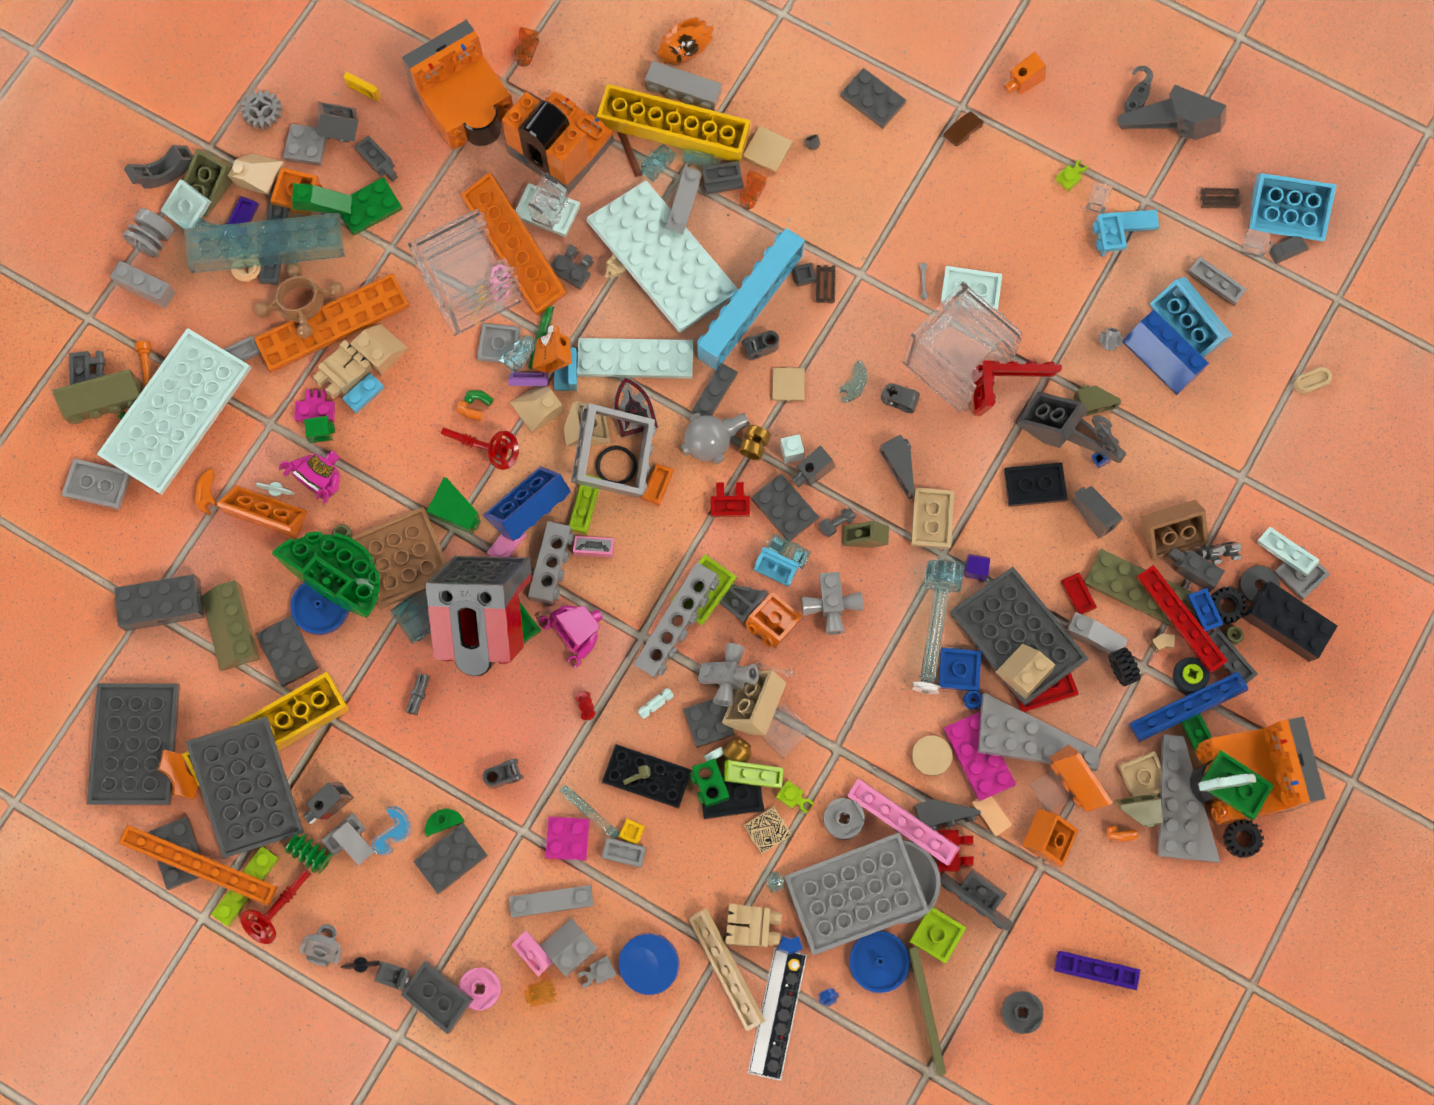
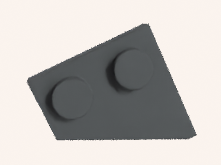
M733 584L720 601V604L745 623L749 615L766 599L769 593L765 590H756Z

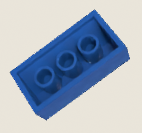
M1155 310L1141 320L1122 341L1176 395L1201 374L1209 364Z
M540 466L485 512L483 516L505 538L514 541L519 539L528 528L534 526L542 516L551 512L555 505L565 500L571 491L561 474Z

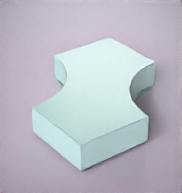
M1253 774L1216 778L1200 782L1199 788L1200 791H1211L1254 783L1256 778Z

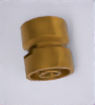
M748 425L744 434L746 439L741 441L738 452L749 459L760 461L765 451L763 446H767L771 434L762 427Z

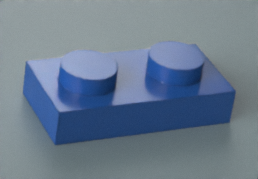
M1207 588L1187 596L1199 624L1205 632L1224 624Z

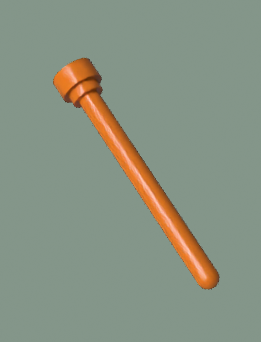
M139 341L135 343V350L141 358L145 388L151 380L148 358L151 352V343L149 341Z

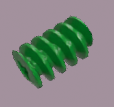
M299 833L295 834L286 846L285 852L287 854L292 853V857L294 859L298 858L299 863L305 862L306 868L312 867L311 871L313 873L318 872L320 874L328 866L333 854L329 853L325 856L326 848L318 851L319 843L311 846L312 838L306 842V834L299 837Z

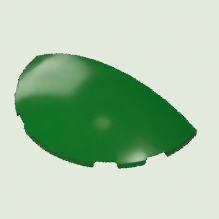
M320 531L305 533L304 537L295 540L291 538L285 541L272 552V555L290 572L336 605L365 618L369 617L376 606L380 587L379 571L374 564L371 554L354 539L339 533L330 535L322 534Z

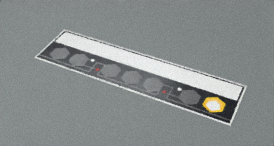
M774 948L761 1009L766 1022L758 1025L748 1070L750 1074L781 1081L807 957L805 954L794 953L789 955L778 951V948Z

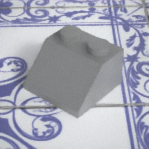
M572 918L540 945L565 977L570 976L599 950Z

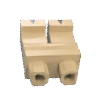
M344 340L331 356L318 365L319 371L313 376V380L320 387L328 381L330 385L325 390L333 399L340 393L345 396L349 390L373 371L371 363Z
M729 903L728 924L748 925V927L727 925L726 945L768 948V945H779L780 933L769 932L770 924L781 925L782 914L771 911L770 908Z

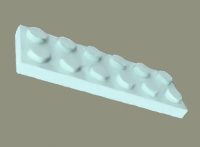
M578 338V377L692 379L693 340Z

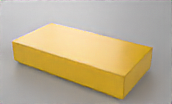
M348 72L344 74L343 78L347 87L376 102L379 101L381 95L378 87Z

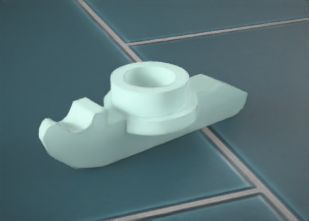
M273 482L270 485L256 483L257 487L268 490L272 496L295 494L291 490L283 488L278 482Z

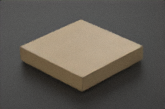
M759 126L743 154V159L776 174L793 141Z
M1155 751L1117 766L1130 797L1154 793L1158 795L1161 793L1160 774H1162V765Z

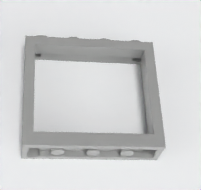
M591 403L584 406L571 483L635 498L642 496L647 489L645 480L650 470L648 461L653 451L651 442L656 432L655 420ZM595 414L644 426L634 487L585 476Z

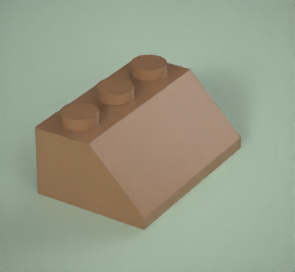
M1196 500L1140 516L1142 534L1153 560L1168 556L1173 548L1182 552L1208 544L1206 510Z

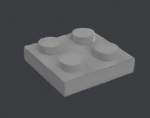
M291 124L283 158L285 161L321 166L327 139L317 135L316 127Z

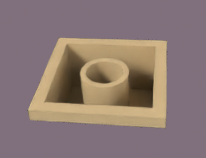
M381 324L363 330L350 343L357 350V353L359 352L371 363V367L381 376L408 350L407 346Z
M1022 644L995 673L1023 698L1027 699L1052 673L1055 664L1040 651Z

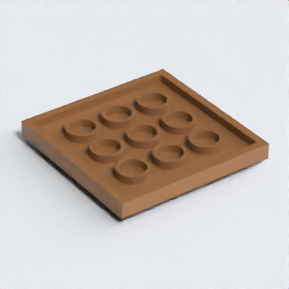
M424 507L350 537L360 543L371 554L374 564L379 571L380 587L377 601L379 609L425 591V583L447 564Z

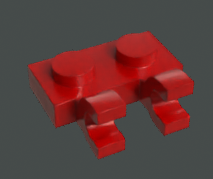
M716 482V496H711V517H750V496H744V482H736V496H724V482Z
M958 830L937 831L957 846L973 845V836H958ZM959 851L950 865H946L938 859L940 872H959V866L974 865V856L959 857Z

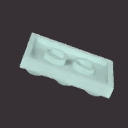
M528 183L516 211L523 222L566 238L581 205L578 201Z
M946 266L940 304L997 312L1002 274Z

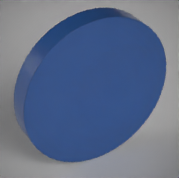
M305 583L297 588L291 600V614L294 621L302 630L313 635H325L334 632L342 626L349 613L348 610L323 597Z
M878 931L860 938L854 944L850 952L849 967L854 980L862 988L873 993H886L896 989L904 982L909 972L910 958L907 948L899 938L893 934Z
M642 933L633 937L626 943L620 953L619 970L621 977L632 990L640 994L655 995L665 991L675 981L679 972L680 961L676 948L667 938L656 933Z

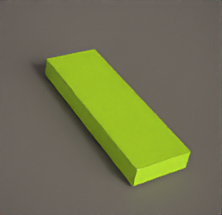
M580 485L569 522L573 532L587 535L600 489Z
M726 760L723 781L780 789L782 788L784 768Z

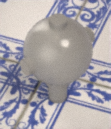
M695 413L689 418L691 422L684 433V444L680 445L685 456L690 454L699 461H713L717 465L725 460L723 455L729 448L730 438L735 436L738 430L750 425L745 413L724 420L710 415L701 416L700 413Z

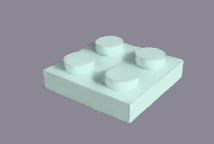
M180 179L160 211L184 230L192 233L211 204V201L187 182Z

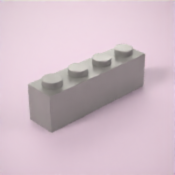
M652 61L645 78V89L652 93L663 94L670 99L681 100L685 104H693L700 108L715 111L722 94V83Z

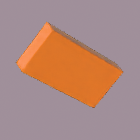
M656 463L647 483V489L642 495V500L660 506L674 469Z

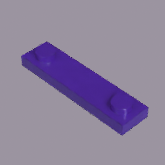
M1060 950L1057 951L1054 972L1135 991L1138 989L1141 969Z

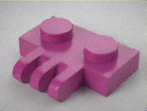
M306 389L305 401L295 402L294 420L296 422H304V419L328 416L330 421L334 422L336 404L334 401H326V390H321V397H319V390L314 389L313 397H311V389Z

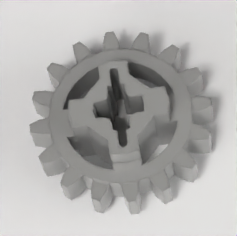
M261 89L258 94H255L253 91L252 97L246 96L247 102L242 101V116L249 126L253 125L255 129L261 126L262 130H265L267 125L269 128H272L271 123L277 124L276 118L282 117L280 113L283 111L281 102L274 93L270 94L269 90L265 94L262 93Z

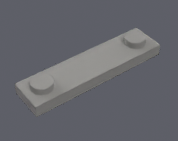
M687 166L684 167L665 229L684 234L702 176L701 171Z
M591 885L509 897L511 918L594 906Z

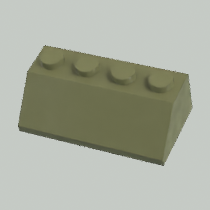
M130 369L52 391L63 418L69 424H79L86 419H98L104 414H116L123 409L130 408L143 390L141 382Z
M236 580L217 585L202 595L220 671L260 660L241 585Z

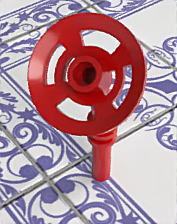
M444 427L441 431V435L460 441L463 445L466 444V446L470 445L471 448L477 447L488 451L489 460L497 469H509L518 458L519 444L516 437L509 431L497 432L489 443L477 440L476 437L472 438L471 435L468 436L466 433L463 435ZM502 436H506L510 440V442H508L506 439H503ZM509 449H512L511 457L507 461L506 457L508 455ZM494 459L501 462V465L497 464Z
M305 869L290 887L287 886L286 890H283V894L279 895L280 898L265 915L252 909L244 911L240 920L245 932L261 944H271L276 939V930L270 920L286 903L290 902L289 899H293L296 891L309 878L311 873Z

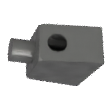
M820 445L797 465L799 473L792 478V481L798 488L806 481L813 485L835 468L833 459Z

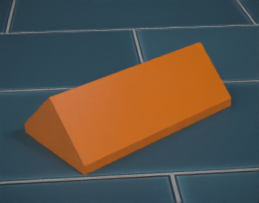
M237 485L219 500L217 504L225 514L295 539L307 515V510Z

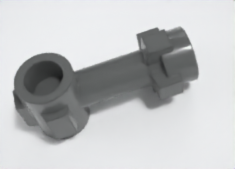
M851 508L841 510L842 515L832 521L829 518L821 521L819 529L822 534L828 538L837 532L835 529L837 526L846 521L848 523L853 522L856 516Z

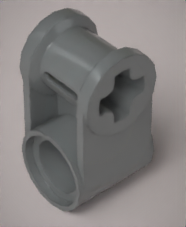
M770 330L743 339L741 343L747 350V359L750 361L776 352L779 349V335L775 331ZM769 339H773L776 341L774 344L771 345L766 343V341Z
M894 383L887 384L881 394V400L885 405L900 409L906 413L915 412L920 393L916 390Z
M511 759L486 769L483 773V780L486 786L494 789L524 779L517 765L518 759ZM492 773L498 775V779L494 783L487 781V777Z

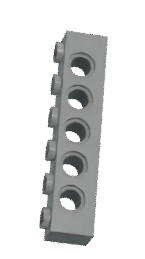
M696 562L633 665L656 679L665 673L667 669L666 663L669 658H674L678 651L677 645L679 642H683L688 635V627L690 624L694 625L699 616L697 614L701 607L704 608L709 601V593L717 588L720 581L716 573ZM698 583H704V589L701 592H695V586ZM687 600H693L694 602L691 609H685L684 607ZM677 617L683 618V623L680 626L674 625V620ZM672 634V641L665 644L663 641L664 636ZM661 651V659L654 661V652Z

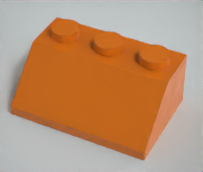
M1068 744L1049 757L1052 762L1050 765L1052 771L1056 776L1060 774L1063 779L1061 781L1062 786L1067 792H1072L1074 795L1072 800L1078 809L1082 807L1088 812L1113 803L1081 754Z

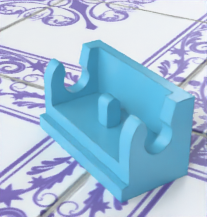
M763 547L755 563L754 571L789 587L799 568V563Z

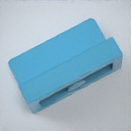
M570 348L571 364L554 371L555 391L578 390V354L576 348Z

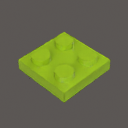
M933 907L923 917L909 942L946 964L966 927Z

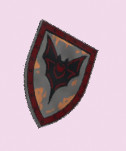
M624 377L615 394L614 410L654 419V426L659 428L648 394L639 384ZM616 419L621 438L643 432L644 426Z

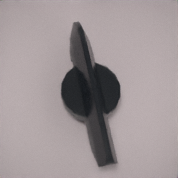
M359 957L353 963L344 964L340 968L354 969L362 973L368 967L379 966L380 960L367 961L364 957Z

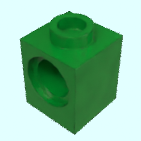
M328 416L304 419L305 434L309 443L333 440L332 434L335 433V425Z

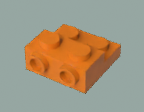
M281 168L270 200L271 204L290 208L291 212L310 216L311 211L293 210V183L322 187L318 176Z
M771 592L749 615L745 624L750 633H757L762 637V641L766 646H773L776 649L788 636L789 632L801 621L803 616Z

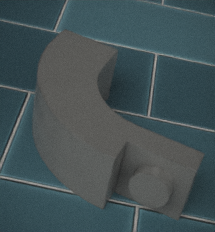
M172 145L161 159L150 164H127L124 170L132 184H142L144 189L156 188L168 184L183 175L188 170L193 155L188 146Z

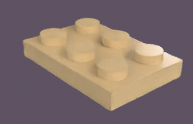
M915 488L911 546L951 549L954 491Z

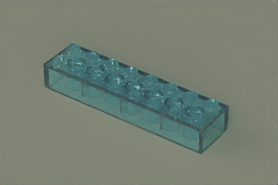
M339 213L184 229L187 263L191 273L345 257Z

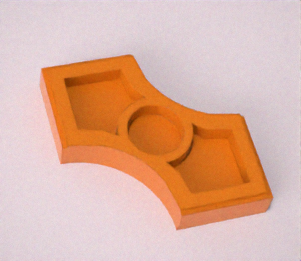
M163 750L158 771L166 774L171 780L173 795L193 800L198 784L195 778L186 770L183 755Z

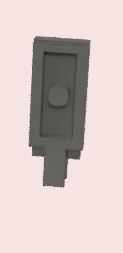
M369 135L354 146L355 150L382 177L386 175L392 182L398 178L393 169L395 165L392 159Z

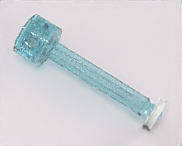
M945 560L927 561L923 586L934 590L921 674L919 675L921 682H912L914 687L911 689L917 692L940 694L938 689L941 686L933 684V682L937 679L935 677L949 593L961 591L964 567L958 563Z

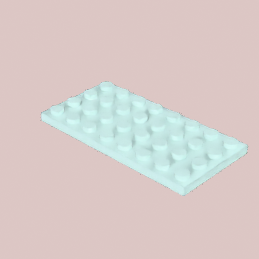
M644 181L588 216L586 221L680 333L729 301L734 291H739V289L687 228H685L684 234L665 229L671 209L651 185Z
M187 328L97 455L163 495L252 367Z

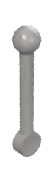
M921 263L919 267L922 271L921 299L926 300L928 298L925 274L927 264Z

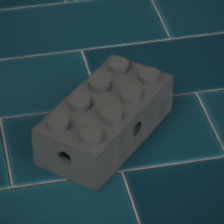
M194 574L114 588L118 626L124 631L204 618L201 582Z

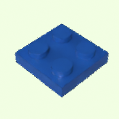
M941 648L938 682L941 689L978 692L981 651Z

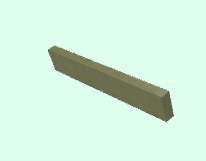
M917 947L910 948L908 953L936 1076L946 1075L919 950Z

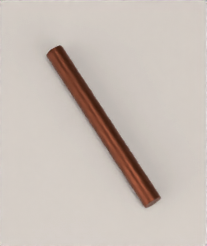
M618 132L635 178L642 176L627 135Z

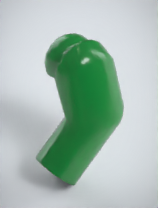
M468 390L466 396H464V400L469 404L473 403L474 400H480L487 406H490L494 401V398L482 390Z

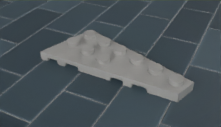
M1164 734L1161 739L1162 774H1160V799L1163 823H1159L1158 857L1220 863L1185 739L1183 736Z

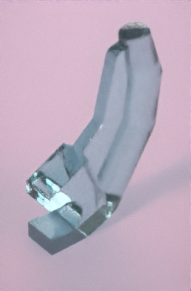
M861 360L857 361L854 365L853 378L839 389L840 393H847L846 397H841V403L851 402L862 394L867 383V369Z

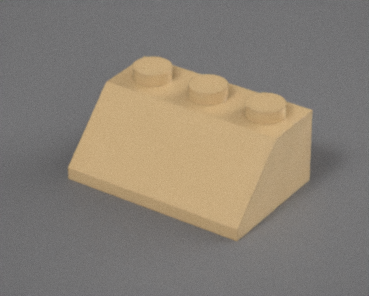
M773 670L759 671L757 683H744L743 689H735L733 705L728 707L722 723L749 735H766L786 682Z

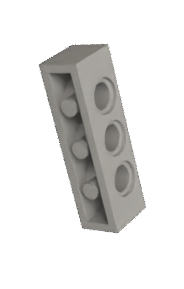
M547 522L528 595L530 601L553 606L554 600H558L560 589H557L559 581L562 582L564 579L565 570L562 569L564 563L568 562L570 554L567 551L568 545H572L574 539L571 526ZM553 543H562V546L560 548H552ZM551 560L558 562L553 568L547 566ZM545 579L553 580L550 586L542 585Z

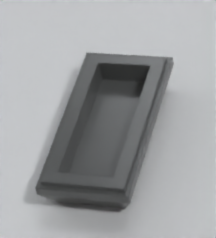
M1295 236L1267 247V250L1275 264L1303 253L1309 250L1302 237Z

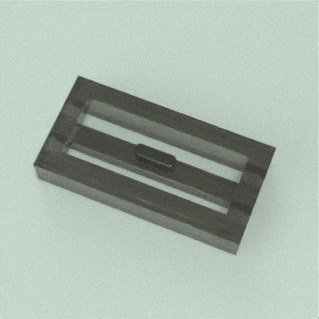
M1201 188L1200 190L1201 208H1239L1240 206L1239 188ZM1206 194H1212V195H1235V197H1232V196H1206Z
M817 265L816 303H835L836 266L828 267V265H824V267H820L821 265ZM820 272H824L823 298H820ZM828 272H831V299L827 298Z

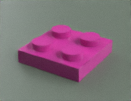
M549 817L545 858L587 861L590 819Z

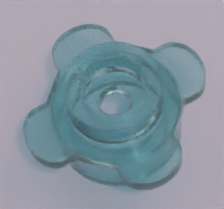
M775 871V873L771 872L767 879V886L770 892L781 891L784 884L783 875L779 874L778 871Z

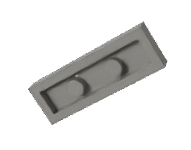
M1199 257L1187 272L1232 305H1235L1247 290L1202 257Z

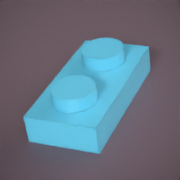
M370 373L342 399L357 414L384 389V386Z

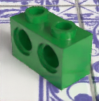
M715 758L692 767L693 772L690 773L693 785L697 784L700 792H697L700 804L705 803L707 808L729 800V795ZM704 769L709 770L711 776L708 779H702L699 776L700 771ZM713 788L718 791V795L716 798H709L706 792Z

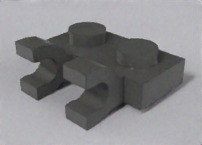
M570 244L565 255L558 254L551 267L559 278L581 290L591 276L588 269L593 265L594 261H592L593 258L590 255L585 254L580 266L572 262L577 256L578 251H576L577 248Z
M1236 541L1196 548L1198 555L1206 560H1211L1213 564L1223 563L1219 557L1222 554L1224 557L1230 556L1234 561L1242 559L1238 551H1242L1241 543Z

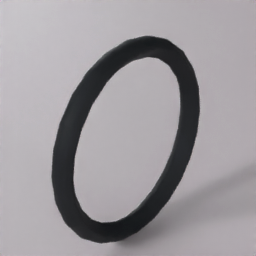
M612 446L603 450L596 461V471L602 480L625 484L631 480L637 469V462L633 453L621 446ZM621 450L631 457L633 469L626 479L611 481L603 476L600 470V462L607 452Z

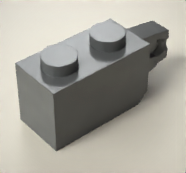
M1173 548L1167 556L1175 562L1174 566L1177 567L1176 571L1178 574L1202 589L1207 588L1209 592L1216 587L1225 572L1192 550L1181 552Z

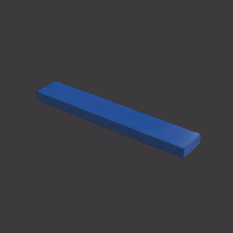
M1236 672L1129 723V727L1137 740L1141 742L1248 691V686L1239 672Z

